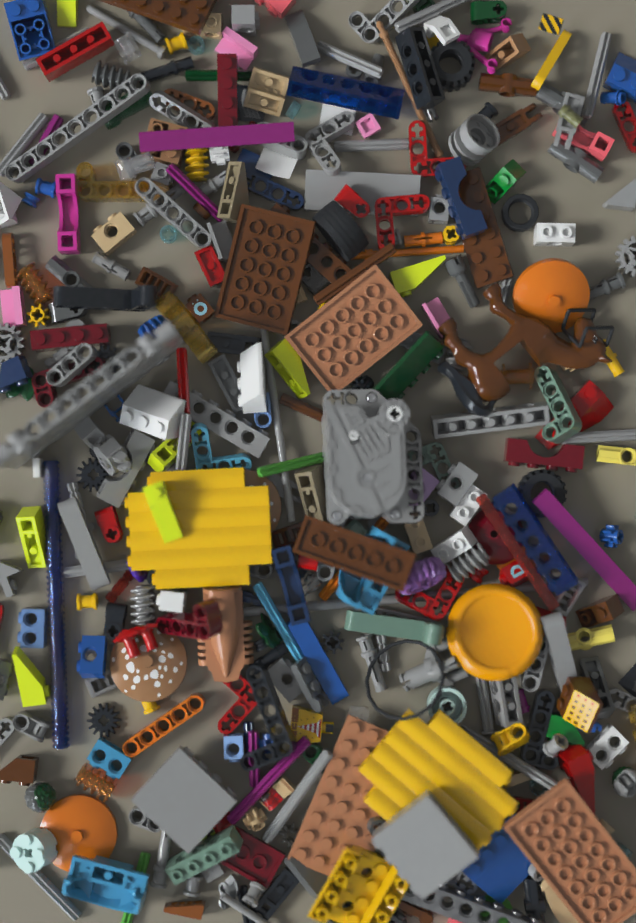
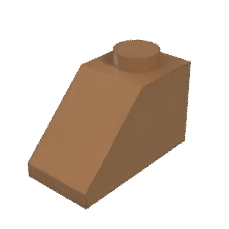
M523 33L510 35L484 57L487 60H497L498 66L495 67L497 72L520 59L531 48Z

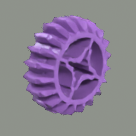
M439 557L425 558L424 560L414 562L404 592H399L402 595L416 594L438 584L439 581L445 578L447 573L444 563H442Z

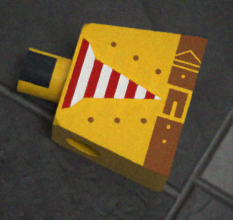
M293 705L291 730L296 743L302 736H306L311 743L321 742V733L333 734L334 722L323 721V712L317 713L312 709Z

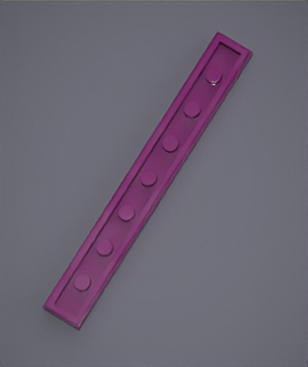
M293 122L139 132L141 153L295 142Z
M545 488L532 502L625 604L634 611L636 609L635 584L550 491Z

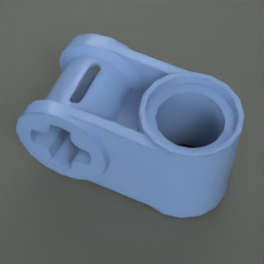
M266 392L267 412L254 413L255 423L262 430L269 429L273 421L269 392ZM263 415L269 418V422L266 425H261L258 422L259 418Z

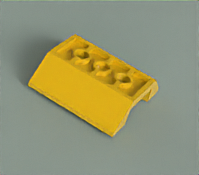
M360 846L346 847L311 908L308 917L321 923H326L328 919L338 923H388L410 884L407 880L401 879L397 872L398 869L394 865H390L384 856ZM364 868H371L368 874H361ZM345 902H352L349 907H342Z

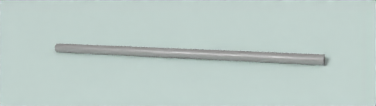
M260 329L263 352L265 354L271 349L268 330ZM264 356L279 462L287 461L274 368ZM289 471L282 472L281 476L288 522H294L296 519Z

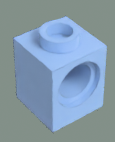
M244 733L224 734V760H229L231 763L240 762L242 756L245 755ZM233 743L237 744L239 746V751L231 752L229 749V745Z

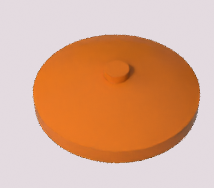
M558 258L540 260L526 268L517 279L512 293V303L516 313L540 320L548 325L554 333L562 332L561 326L568 309L587 308L590 299L589 284L582 271L573 263ZM570 312L565 329L572 327L576 320L581 318L585 312Z
M86 794L69 795L55 802L46 812L40 829H48L56 838L57 845L55 846L58 853L52 863L68 872L74 854L94 859L96 855L109 858L115 848L118 837L117 822L110 808L100 799Z

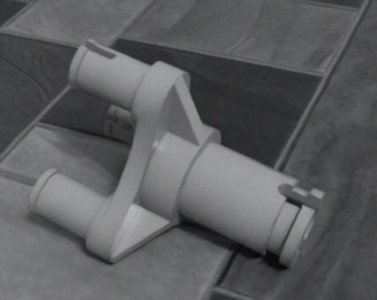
M446 637L442 639L441 646L428 645L436 651L438 656L440 652L449 649ZM426 649L425 659L422 664L405 671L404 674H399L401 683L410 680L403 686L405 691L408 692L411 688H417L430 681L440 683L441 672L439 662L430 650ZM454 656L442 661L445 673L444 685L453 686L455 682L469 677L468 672L462 667L459 668V664L455 661Z

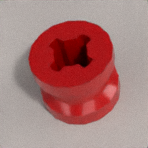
M475 567L476 573L472 574L469 572V576L481 585L483 577L488 575L489 571L483 567L482 570H478Z

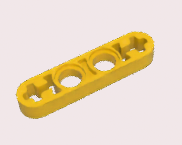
M565 29L563 30L530 85L531 87L539 91L572 33Z

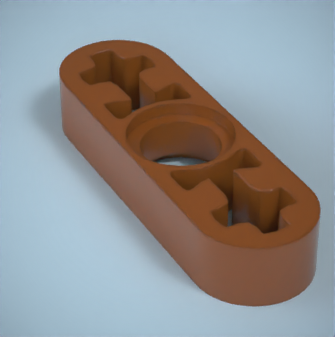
M172 88L164 91L170 96L174 94V98L180 100L183 104L186 100L193 101L194 107L192 109L194 111L197 110L198 103L201 109L206 110L209 107L211 114L207 113L204 116L203 111L199 109L197 113L209 120L214 118L215 109L210 102ZM171 106L172 109L180 111L177 106Z
M12 232L2 233L5 284L7 288H12V286H18L15 240Z

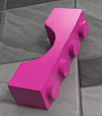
M75 173L55 174L56 195L59 205L58 252L62 255L81 254L78 177Z

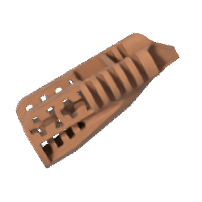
M232 585V587L228 588L203 587V601L213 598L219 604L223 630L207 640L197 639V642H200L197 644V648L201 649L198 651V656H203L198 658V665L208 666L214 681L231 682L239 680L240 671L244 665L254 663V656L249 655L254 653V649L249 648L253 647V642L249 641L253 639V635L250 634L253 632V628L250 627L252 626V621L244 620L242 585Z

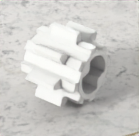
M228 147L209 148L212 164L216 163L217 166L226 165V161H230Z

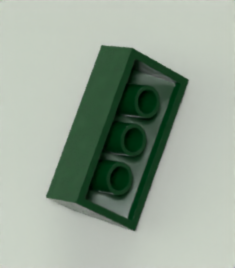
M426 331L373 389L378 391L386 400L393 398L401 400L405 396L403 391L407 387L412 388L418 382L416 377L421 372L425 374L430 369L431 365L429 363L434 358L438 360L444 353L442 349L445 346L433 334Z

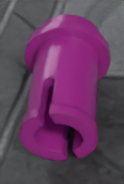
M524 688L519 689L521 711L524 714L530 712L529 708L531 706L528 705Z

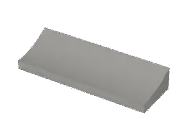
M306 169L304 211H320L325 205L333 201L344 185L347 184L369 204V214L375 215L374 206L379 198L419 194L421 175L341 171L336 176H329L324 170ZM401 201L397 204V207L400 210H404L408 205L406 202ZM410 201L411 209H413V201ZM381 204L379 208L382 209V215H386L385 204ZM357 205V213H366L364 209L366 205ZM418 214L402 216L418 217Z

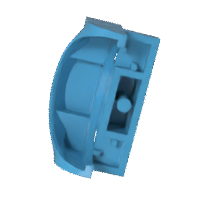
M373 525L369 532L364 535L408 551L410 548L408 544ZM340 569L338 589L335 594L349 605L373 615L388 587Z
M74 854L69 874L64 879L62 895L109 909L139 915L144 907L148 891L146 887L150 874L133 870L134 865L102 856L96 855L94 859Z

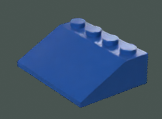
M515 812L512 816L508 815L504 819V822L506 823L509 819L515 816L517 812ZM503 827L499 831L495 830L491 835L492 840L487 846L483 845L479 849V858L461 870L477 886L501 904L529 875L528 868L531 865L529 859Z

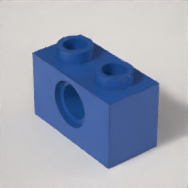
M82 635V641L78 643V653H81L80 660H77L76 667L77 672H79L82 678H105L108 647L106 636ZM89 654H97L94 660H87Z

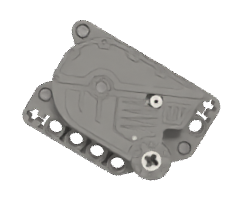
M374 389L329 390L323 397V416L321 418L323 433L322 454L324 457L323 477L325 481L326 517L328 523L338 526L347 518L352 520H370L380 515L390 524H414L421 521L424 517L421 434L409 421L410 410L407 404L395 398L386 400ZM341 395H343L342 405L341 400L335 401L334 404H331V401H328L330 396H333V399H340ZM348 395H353L356 398L355 404L347 402L346 398ZM407 432H412L415 435V441L411 442L406 438ZM409 451L415 453V461H410L407 458ZM409 471H414L417 474L416 480L409 479ZM410 490L417 492L418 497L416 500L410 499ZM418 503V505L414 506V512L418 513V516L414 519L413 516H410V512L413 511V505L409 506V504Z

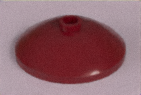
M499 507L487 508L475 515L468 526L477 539V543L479 542L490 558L488 561L491 565H501L513 560L523 547L525 540L523 525L519 518L507 509ZM493 531L498 532V536L495 538L491 537ZM477 543L473 546L476 550L478 549Z

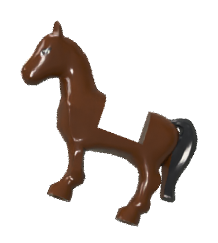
M498 282L484 291L483 296L489 301L490 311L505 319L510 324V328L499 344L490 352L479 354L468 349L458 336L457 323L453 317L438 328V331L444 336L443 344L453 352L457 364L467 367L468 375L461 374L446 361L441 363L437 370L449 378L456 396L470 413L477 416H488L492 412L496 401L510 392L509 383L495 366L494 362L518 343L524 347L539 367L549 362L567 368L583 369L593 366L597 362H612L606 355V346L596 330H588L583 346L578 348L572 341L570 343L559 337L548 325L540 320L521 315L508 308L502 299L501 287ZM581 317L574 323L573 337L579 343L584 328L594 326L593 321L589 318Z

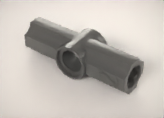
M544 82L535 98L552 107V110L558 114L562 108L566 91L561 92ZM584 118L580 124L585 126L589 119Z
M561 139L558 146H553L552 143L547 151L563 162V165L568 170L581 174L593 183L597 181L604 170L603 167L589 159L583 150L571 146L569 150L565 149V142Z
M56 255L47 262L45 268L65 286L93 288ZM72 275L76 276V283L69 285L67 282L68 278Z

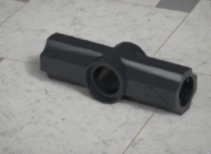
M528 875L523 880L525 914L528 917L536 916L546 923L544 915L546 914V905L540 887L541 881H535Z

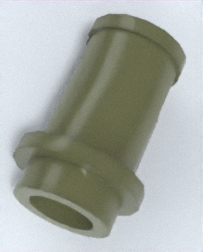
M564 104L558 114L560 118L563 117L576 128L584 118L570 108L571 105L567 106Z

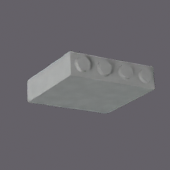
M180 745L133 795L131 801L189 854L237 802V793L229 786L226 788L221 783L223 780L216 773L212 775L207 770L208 766L202 760L197 761L193 757L194 753L187 746L183 748Z
M429 789L375 829L372 834L373 845L378 850L381 849L387 862L398 869L397 872L401 879L407 880L412 892L416 896L419 895L422 900L479 858L478 848Z

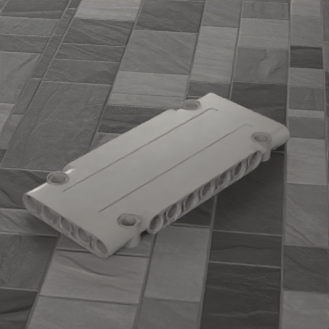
M166 321L154 330L158 336L156 339L151 332L143 335L136 341V347L124 350L30 420L23 431L20 428L11 433L6 438L8 442H3L0 445V467L18 469L31 458L42 454L47 450V446L69 433L87 416L90 417L104 407L105 404H108L117 395H120L147 375L152 368L167 361L171 357L170 355L177 348L185 345L186 342L169 321ZM136 352L138 357L129 362V354ZM120 364L122 369L113 374V366ZM104 376L105 381L97 386L96 379ZM87 388L89 393L81 398L80 391ZM71 400L73 405L65 410L64 403ZM54 412L56 418L48 422V415ZM35 424H38L40 427L38 434L36 432L32 434L31 432Z

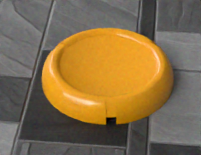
M489 583L470 589L455 602L447 619L449 622L448 627H446V638L452 656L455 657V661L458 662L460 667L479 679L504 681L522 674L534 663L542 647L544 632L538 609L530 598L520 590L509 585Z

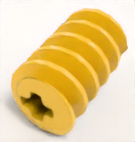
M186 149L188 150L185 152L187 157L185 164L188 165L185 167V171L188 173L186 176L193 182L207 181L204 176L208 175L209 172L205 171L204 168L209 167V164L204 163V161L208 160L209 156H205L204 153L209 152V149Z

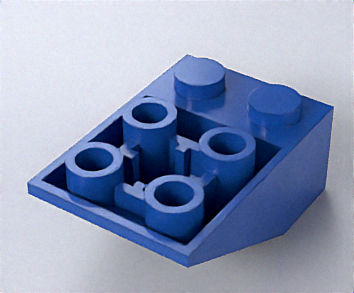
M14 0L4 3L19 61L42 56L56 48L45 0Z

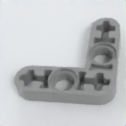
M344 111L311 129L305 135L308 143L307 147L329 176L338 175L342 170L339 158L328 143L355 127L356 121L352 112ZM329 127L335 128L333 133L325 132ZM321 150L328 151V154L325 156L318 155ZM329 160L333 166H336L335 168L329 166Z

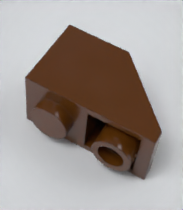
M615 594L593 602L575 612L582 627L587 628L613 620L625 612L618 595Z
M19 755L0 770V783L9 784L11 781L19 782V785L30 786L37 779L39 757Z

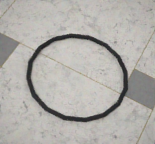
M404 639L390 643L377 653L368 667L365 680L367 697L374 709L389 719L405 721L419 717L434 706L442 693L445 680L443 662L436 651L422 641ZM404 643L420 644L430 650L439 662L441 681L438 693L430 705L417 714L405 717L389 715L378 708L371 697L369 679L372 667L380 655L392 646Z

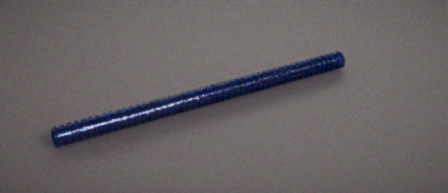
M58 460L42 462V465H44L42 469L45 471V474H43V477H45V480H43V483H45L43 495H45L44 501H46V504H44V507H46V510H44L46 522L44 524L47 526L45 528V531H47V534H45V537H47V540H45L47 552L45 553L48 555V558H46V561H48V564H46V567H48L46 579H48L47 585H49V588H47V591H49V594H47L49 606L47 608L50 610L48 612V615H50V618H48V621H50L48 633H50L49 639H51V642H49V645H51V648H49V651H51L49 663H51L50 669H52V672H50V675H52V678H50V681H52L50 693L53 694L51 696L53 700L51 702L53 706L51 708L53 712L51 717L53 718L52 724H54L52 726V730H54L52 736H54L52 747L54 749H66L70 747L68 743L70 740L68 735L70 733L67 731L69 729V725H67L69 723V719H67L69 708L67 707L68 701H66L68 695H66L68 689H66L68 678L65 676L67 674V671H65L67 665H65L67 653H65L66 647H64V644H66V641H64V638H66V635H64L66 623L63 621L65 620V617H63V614H65V611H63V608H65L63 596L65 595L62 593V590H64V587H62V584H64V581H62L64 569H62L63 563H61V560H63V557H61V554H63L61 542L63 540L60 537L62 536V533H60V530H62L60 518L62 517L57 503L61 500V497H59V494H61L59 488L61 486L59 485L60 479H58V476H60L58 464L60 462Z

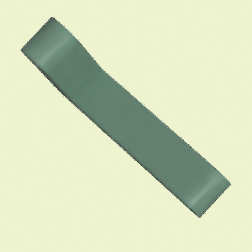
M347 610L344 629L419 640L424 644L441 646L444 626L441 623L375 613L371 615L367 612Z

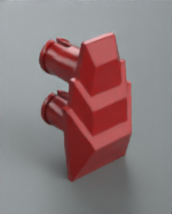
M149 623L141 627L136 626L131 629H123L113 640V643H124L129 659L141 655L135 641L137 635H142L147 652L154 650L159 645L153 631L154 628L159 627V623Z

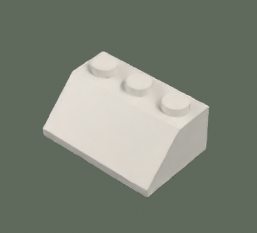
M260 342L240 353V361H237V372H241V378H237L238 390L241 389V395H238V405L243 408L244 414L267 412L265 361Z
M139 384L123 403L119 423L164 440L179 438L181 414L184 413L186 400Z

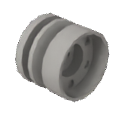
M473 114L451 133L448 145L455 158L460 156L463 164L474 166L498 146L500 134L494 122L487 116Z

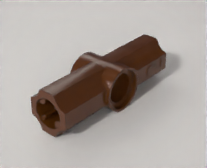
M503 73L501 75L480 74L478 91L495 92L504 97H514L515 95L535 97L537 92L536 89L530 86L534 79L520 78L512 73Z

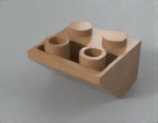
M151 118L147 132L188 129V127ZM185 150L142 152L141 156L166 165L173 163L180 169Z

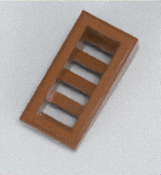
M206 901L168 902L165 904L163 912L200 920L202 919Z

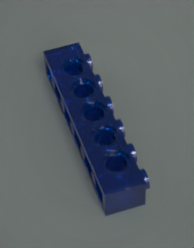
M296 66L292 68L287 90L288 96L398 120L405 90Z
M512 483L495 494L492 498L494 508L498 512L501 511L505 524L515 532L514 537L517 542L524 545L527 557L530 560H534L537 565V572L540 576L544 575L548 581L546 584L552 593L555 592L558 596L575 586L579 579L516 485ZM507 504H515L517 511H509ZM525 520L528 523V527L521 528L518 525V521ZM536 536L539 543L532 544L529 541V537ZM540 553H548L550 559L542 560L540 558ZM558 569L561 575L553 576L550 570Z

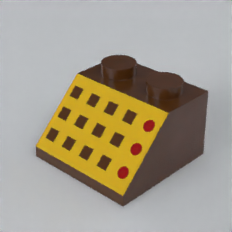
M568 676L566 683L562 687L561 695L556 702V707L562 718L586 733L591 732L603 705L590 677Z

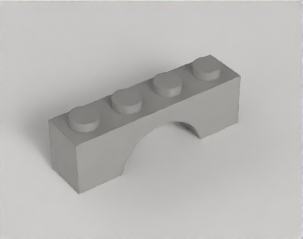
M132 428L123 444L129 453L130 462L133 466L132 470L124 472L117 478H105L96 496L117 508L120 505H124L125 497H128L127 492L129 488H133L136 484V475L144 469L147 455L151 454L155 448V440Z

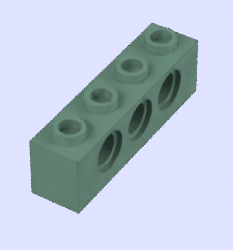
M231 825L199 842L189 854L182 851L169 858L165 872L174 885H177L240 852L243 839L234 825Z

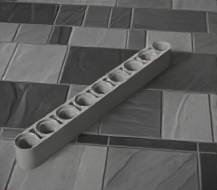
M142 74L132 75L11 162L5 168V176L17 184L25 182L146 95L151 88L150 82ZM143 80L144 85L141 88H136L137 83ZM128 92V97L121 100V94ZM112 103L111 110L106 111V105ZM96 114V120L90 122L91 115ZM81 125L80 132L74 133L75 127ZM65 136V142L59 145V139ZM49 147V154L44 156L45 148ZM34 158L35 162L33 166L29 167V160ZM18 169L19 175L14 178L13 172Z

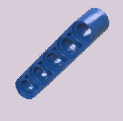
M290 621L287 622L292 635L331 704L334 705L348 697L347 689L309 622L291 626Z

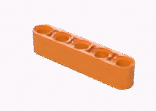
M200 693L190 695L128 738L123 745L124 754L128 757L138 755L200 712L205 705L204 696ZM191 699H199L201 706L193 707ZM177 709L183 710L185 717L178 718L175 715V711ZM161 720L167 721L169 728L162 729L159 722ZM144 732H151L153 734V739L146 740L144 738ZM128 743H135L137 745V750L130 751L128 748Z

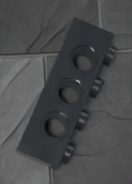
M408 27L396 36L395 40L417 110L432 109L445 100L444 92L424 28Z

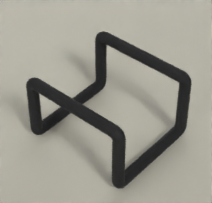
M574 308L566 311L561 330L578 348L583 346L588 330L610 329L606 342L601 338L605 346H609L615 329L614 326H587L584 328L580 343L565 329L570 312H592L590 319L593 321L596 314L595 308Z

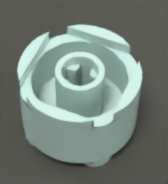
M443 685L441 695L434 706L428 710L430 717H432L440 708L458 724L466 715L467 705L464 696L458 689L453 686ZM439 686L430 692L426 706L430 705L438 693ZM449 702L451 707L444 710L443 703Z
M34 828L15 839L10 850V856L25 873L36 872L56 859L58 853L55 846L57 845L56 838L48 829Z

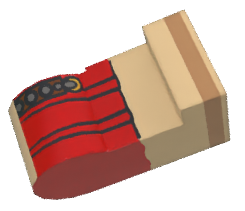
M283 774L258 801L270 812L295 790V785Z

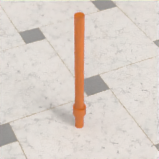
M464 246L396 249L397 252L391 257L464 253ZM364 249V251H361L351 260H366L379 250Z

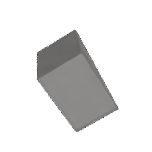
M636 178L608 199L602 206L605 209L629 212L635 209Z

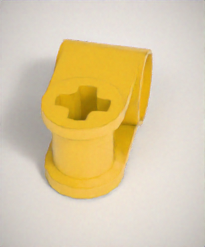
M515 723L494 733L490 739L495 743L498 755L504 756L526 744L530 739V734L523 724ZM518 731H524L521 737H515Z

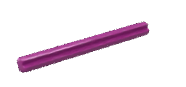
M302 736L297 742L296 751L282 758L227 816V820L235 825L310 746L311 741L306 736Z

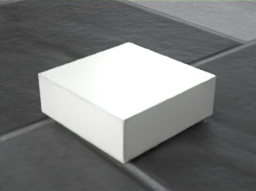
M32 458L33 478H43L44 459Z

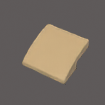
M253 66L243 106L280 117L290 77Z

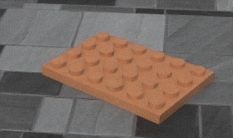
M374 264L284 337L327 391L342 390L423 326V324L378 266Z

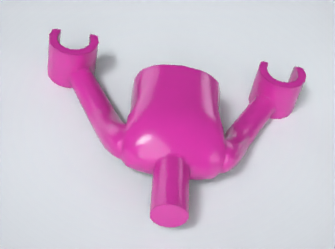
M503 18L501 26L475 28L470 35L460 34L457 41L461 42L462 40L467 43V46L469 45L471 48L470 52L474 53V57L487 67V72L494 74L496 72L495 67L498 66L497 60H487L478 51L489 52L493 42V33L499 31L508 33L512 21L510 18Z

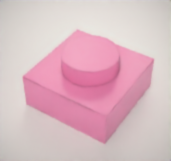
M372 113L355 122L364 140L381 130Z

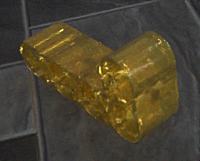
M82 162L77 166L76 193L81 200L85 202H146L133 191L136 181H96V171L91 164ZM90 169L91 172L88 176H82L83 170ZM142 181L139 183L138 187L140 191H142L143 188H145L146 191H148L149 186L146 182ZM84 188H90L91 190L88 195H82ZM103 188H109L110 191L107 195H101ZM128 188L129 192L127 195L122 196L120 195V190Z
M167 291L157 300V310L164 317L168 318L202 364L218 353L215 345L176 295Z

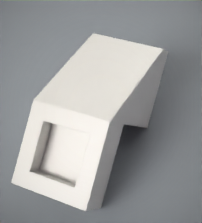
M440 15L419 24L420 27L424 28L425 34L429 39L436 35L443 46L456 40L461 34L450 18Z

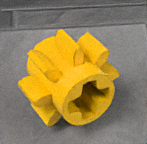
M39 304L38 308L31 305V312L26 313L31 318L28 320V323L35 322L36 328H39L40 324L47 326V319H51L47 315L50 310L48 308L42 310V304ZM41 313L43 316L37 319L35 315Z

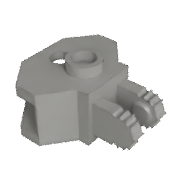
M108 434L105 436V442L102 445L97 443L94 445L93 451L101 466L109 475L114 476L119 471L126 473L132 470L133 466L127 456V449L120 445L113 436Z

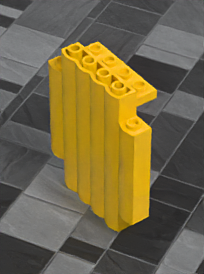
M245 467L150 472V476H147V486L160 481L165 482L183 534L182 538L164 543L145 493H128V497H125V508L129 510V516H126V528L130 529V536H127L126 542L127 547L131 549V555L127 557L128 567H131L132 571L155 570V573L152 574V585H156V589L250 585V565L273 563L269 486L246 487Z
M408 708L407 711L401 717L413 715L415 713ZM440 708L427 723L420 717L405 721L398 720L358 767L359 772L375 784L363 797L364 802L386 821L429 789L478 850L483 845L487 846L490 843L492 833L495 830H501L502 825L505 823L504 819L508 815L512 816L518 809L517 800L502 786H506L512 780V770Z

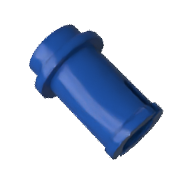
M622 90L617 92L603 91L600 95V101L602 104L621 106L626 102V93Z

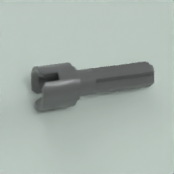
M461 254L446 261L444 265L450 277L456 278L469 307L473 308L479 305L480 301L465 273L467 266Z

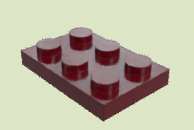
M235 825L236 830L243 839L240 852L219 863L247 879L261 884L267 889L286 854Z

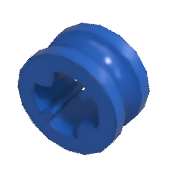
M24 192L25 197L22 198V202L37 208L36 203L40 202V199L28 192Z

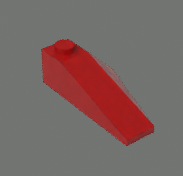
M591 380L586 381L570 398L582 422V428L579 432H583L601 422L614 408L605 393ZM554 416L550 419V422L555 420ZM572 420L568 423V428L572 425ZM543 428L534 437L547 450L559 445L543 438ZM556 430L553 431L552 438L555 436Z
M568 745L565 750L558 752L559 766L561 769H564L569 777L567 779L595 815V768L592 763L594 760L593 755L589 749L586 750L581 745Z

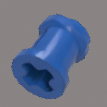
M38 178L35 185V194H44L55 198L56 181L52 183Z

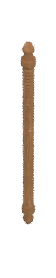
M379 20L376 22V27L380 31L379 36L384 44H386L385 47L389 51L388 53H390L389 56L393 60L392 62L396 67L395 69H397L406 92H408L407 94H409L408 97L412 101L411 103H413L412 106L415 108V112H417L419 121L425 124L426 135L434 151L435 158H444L443 150L439 149L440 146L437 144V140H435L436 137L433 135V131H431L432 129L429 126L430 124H428L429 122H427L425 113H423V110H417L404 67H402L403 65L400 63L401 61L393 44L389 40L388 30H385L384 24Z

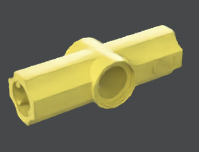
M598 445L596 462L636 466V449ZM625 451L630 454L628 462L622 458V454Z
M611 624L591 629L580 628L576 632L567 634L571 651L579 649L589 650L593 646L615 642ZM584 636L589 637V640L586 642L580 641Z

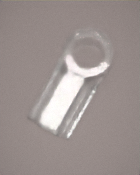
M146 152L132 158H122L114 162L120 181L135 178L137 174L156 168L151 152Z

